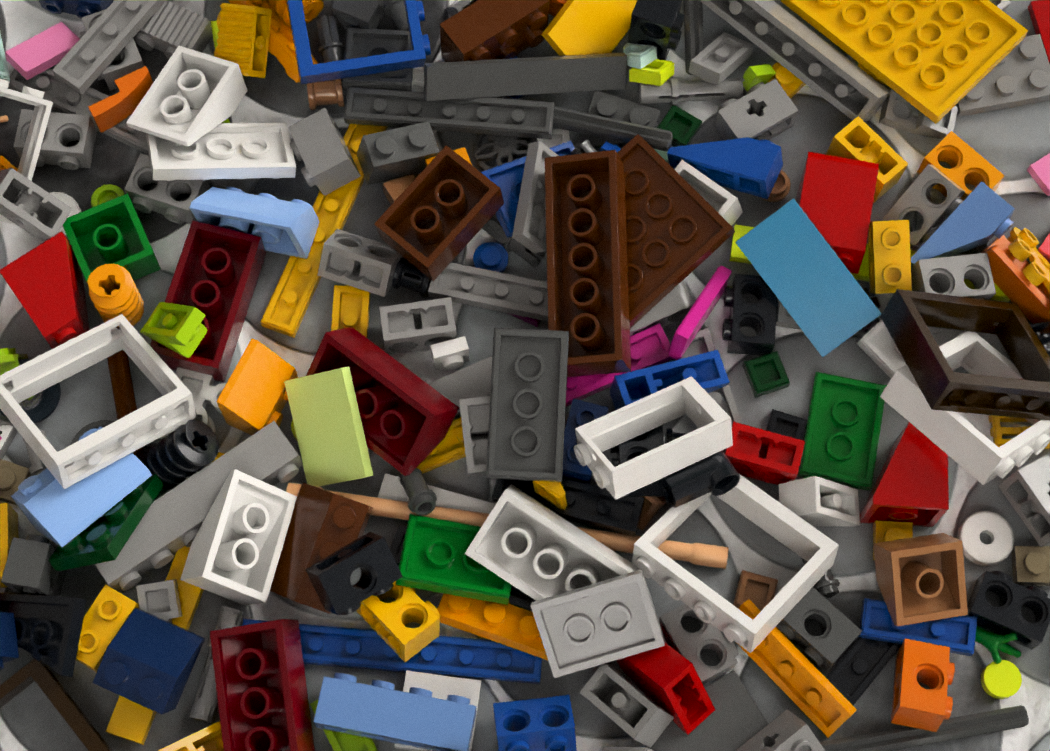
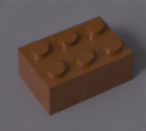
M478 0L440 23L442 59L445 62L510 59L518 56L520 52L528 47L538 46L544 41L541 34L548 26L549 0Z
M446 145L374 225L383 241L434 282L504 204L500 187Z

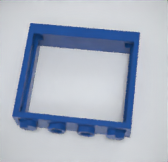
M286 0L301 85L424 67L426 55H431L428 34L422 35L420 22L425 21L422 0H404L412 50L313 64L302 0Z

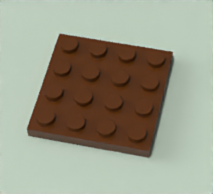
M639 134L617 152L624 164L630 328L735 233L734 228Z

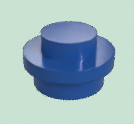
M483 243L475 250L473 263L476 268L503 273L508 266V253L498 243Z

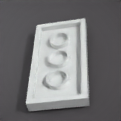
M286 122L221 123L189 147L146 133L152 180L295 178L296 163L293 150L289 145L291 141Z

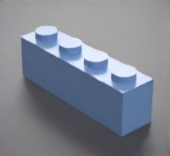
M335 673L334 678L323 677L313 721L317 728L432 751H469L477 712L476 706L469 705L470 699L457 695H448L447 700L433 698V692L411 687L409 693L394 690V684L380 680H372L371 685L356 683L357 677L345 673Z

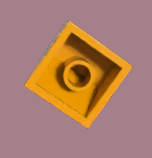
M252 338L216 401L226 423L250 435L255 434L273 421L279 427L283 419L281 412L288 401L284 381L298 378L296 369L261 342Z

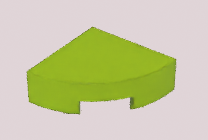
M770 64L749 66L743 74V79L745 80L743 87L748 92L758 83L763 82L766 84L776 72Z

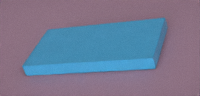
M794 198L735 242L822 357L826 356L882 314Z

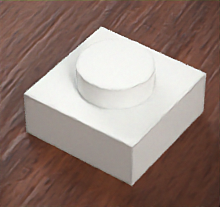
M465 336L430 345L431 358L435 370L441 368L445 371L455 370L462 367L464 362L470 361L469 347Z

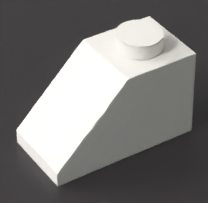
M817 476L779 484L778 502L810 525H860L858 489Z

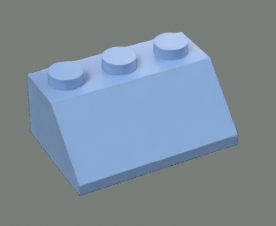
M231 186L226 187V189L211 187L193 200L189 207L198 222L259 236L262 238L265 251L305 259L308 258L320 223L313 207L303 200L293 199L290 202L277 199L268 193L248 194L239 188Z
M100 426L98 428L88 430L79 438V440L102 429L103 427ZM132 452L66 489H63L46 468L40 474L30 476L21 482L18 486V491L11 495V497L37 531L60 547H63L151 477L152 474Z

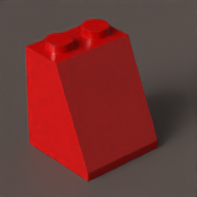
M808 152L796 202L851 273L858 274L866 250L879 164Z
M62 231L0 269L1 275L52 349L90 330L82 270L71 245Z
M908 422L896 439L860 513V523L873 524L875 521L912 522L913 526L933 527L949 509L948 455L910 422Z

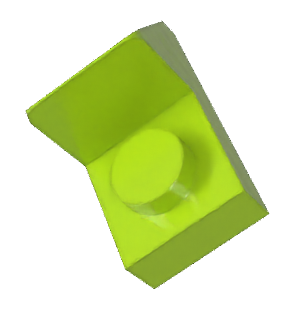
M159 302L140 332L181 356L190 358L207 333V328L201 324L206 315L194 306Z

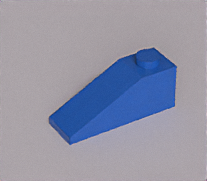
M746 137L670 147L667 152L669 164L673 169L677 167L681 160H684L720 186L765 199L769 198L783 167L781 146L765 139L756 140Z
M714 350L616 375L609 393L614 408L617 410L691 376L707 393L729 385L730 381L719 351Z

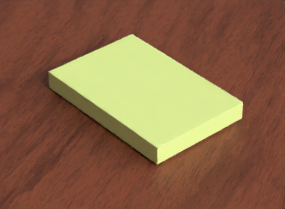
M350 367L338 368L284 381L307 484L320 487L373 476Z

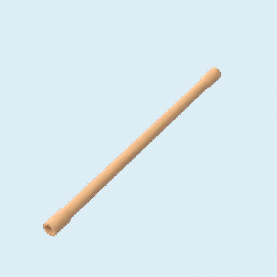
M288 483L286 492L298 496L302 484ZM326 490L373 507L371 512L373 516L408 521L410 514L417 515L409 509L408 503L405 501ZM436 506L431 513L423 516L482 527L489 514ZM578 527L611 550L633 554L634 543L641 537ZM665 540L658 547L660 551L672 560L726 569L728 547Z

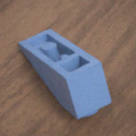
M981 181L911 257V268L921 259L955 256L988 243L994 235L1000 239L1014 223L1010 218L1015 208Z

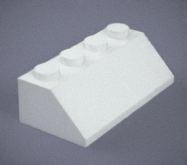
M513 485L504 490L465 552L467 556L536 601L631 573L637 569L636 565Z

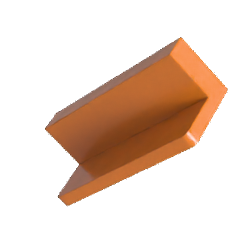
M1004 235L1000 239L996 237L981 252L988 254L994 283L1014 304L1018 305L1022 313L1032 324L1050 322V293L1043 282L1038 286L1033 285L1022 272L1030 263L1027 260L1020 262L1013 256L1008 249L1011 243ZM1050 326L1044 330V333H1050Z

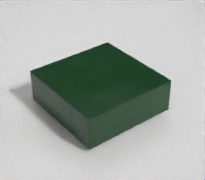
M672 105L657 128L672 132L673 140L671 145L673 147L690 144L701 128L702 121L681 108Z
M777 351L744 361L742 365L755 398L787 388L790 385L789 378Z

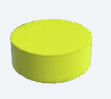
M1002 660L999 664H995L993 661L983 669L981 685L984 691L992 698L1007 699L1020 689L1022 682L1020 671L1010 661Z

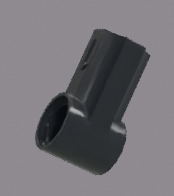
M722 450L659 479V485L662 489L663 497L669 506L672 505L676 508L710 492L714 496H720L729 492L739 483L740 475Z

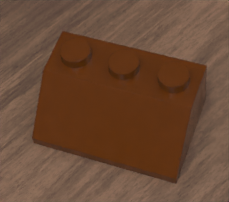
M302 483L270 591L300 604L333 614L324 609L305 569L362 537L373 507Z

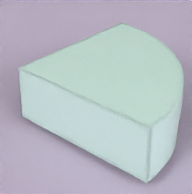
M627 43L623 46V53L627 55V66L642 69L657 59V47Z

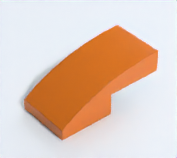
M146 66L114 80L119 92L88 106L100 133L114 127L130 116L153 84Z

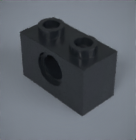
M368 532L305 569L324 609L337 616L348 615L356 611L361 606L360 602L372 595L378 596L386 593L393 587V582L403 577L385 538L372 532ZM360 568L361 577L359 581L351 585L350 577L352 572Z

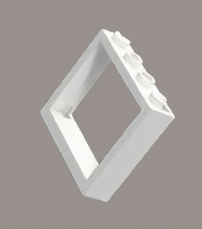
M123 314L0 375L1 411L63 489L72 486L181 425L186 424L189 420L196 418L193 395ZM124 350L163 396L57 452L18 403Z
M967 331L939 346L952 371L962 366L971 374L1023 379L1016 366L976 332ZM907 364L896 370L880 396L982 485L996 476L1003 479L1012 470L1014 465L1017 467L1022 466L1032 453L1038 455L1050 442L1049 420L1025 418L1032 424L1031 427L1002 446H996L959 413L932 410Z
M740 475L739 483L732 490L717 497L807 561L753 620L658 549L711 495V492L676 508L672 506L634 543L632 563L640 570L642 569L644 577L652 578L664 587V590L671 598L677 601L681 600L693 609L700 620L713 624L724 633L728 641L731 643L735 641L751 653L834 565L839 544Z

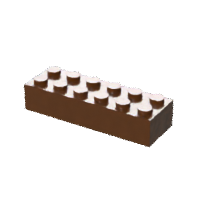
M616 150L545 158L548 330L569 331L567 377L631 372L624 164Z

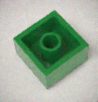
M128 193L68 217L63 224L86 282L90 273L104 264L115 263L123 266L131 274L134 281L161 270Z

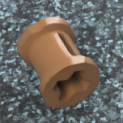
M342 79L307 84L310 110H316L317 106L332 104L345 107Z

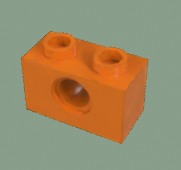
M904 639L896 655L891 723L937 732L943 720H949L952 712L953 698L947 696L948 685L952 684L955 672V664L949 662L950 647ZM918 682L926 684L930 689L921 687Z

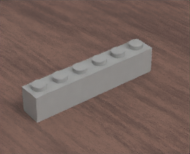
M701 0L704 5L852 121L858 116L864 122L871 120L891 93V91L773 0Z
M271 422L155 500L117 558L113 561L95 564L107 584L116 591L121 589L126 591L133 588L142 580L141 575L153 567L159 569L165 566L174 558L173 554L184 546H191L231 470L236 469L272 486L278 482L283 484L294 478L299 472L298 468L303 466L299 454L276 422Z

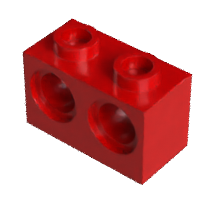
M733 421V446L724 449V453L740 475L778 486L779 484L795 480L805 441Z

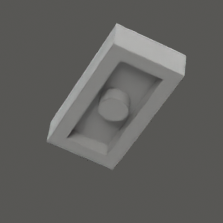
M723 32L690 61L688 72L700 77L705 82L718 86L751 57L753 44Z

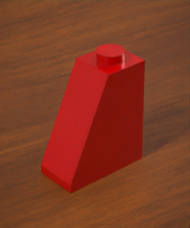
M665 643V646L616 660L620 668L650 698L674 717L673 721L687 735L716 710L693 664L667 643Z

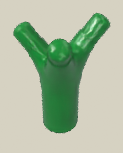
M979 626L976 627L975 641L987 648L995 664H999L1002 661L999 651L1016 658L1021 656L1019 650L1007 644L1010 641L1017 640L1016 633L1006 635L995 634Z

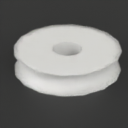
M990 511L975 512L968 516L958 529L957 539L962 541L963 556L975 565L983 567L995 566L1004 561L1013 550V530L1007 520L997 513ZM980 534H988L991 537V544L982 543Z

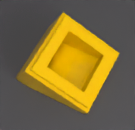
M533 481L534 492L559 509L565 510L567 500L561 482Z

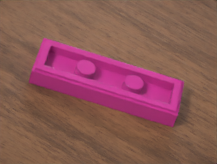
M722 265L717 268L675 331L668 349V356L675 360L682 358L723 295L732 273L731 270Z

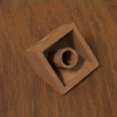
M945 533L873 543L876 581L895 626L968 615L963 544L961 540Z

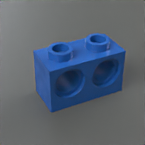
M570 695L493 703L498 751H577Z

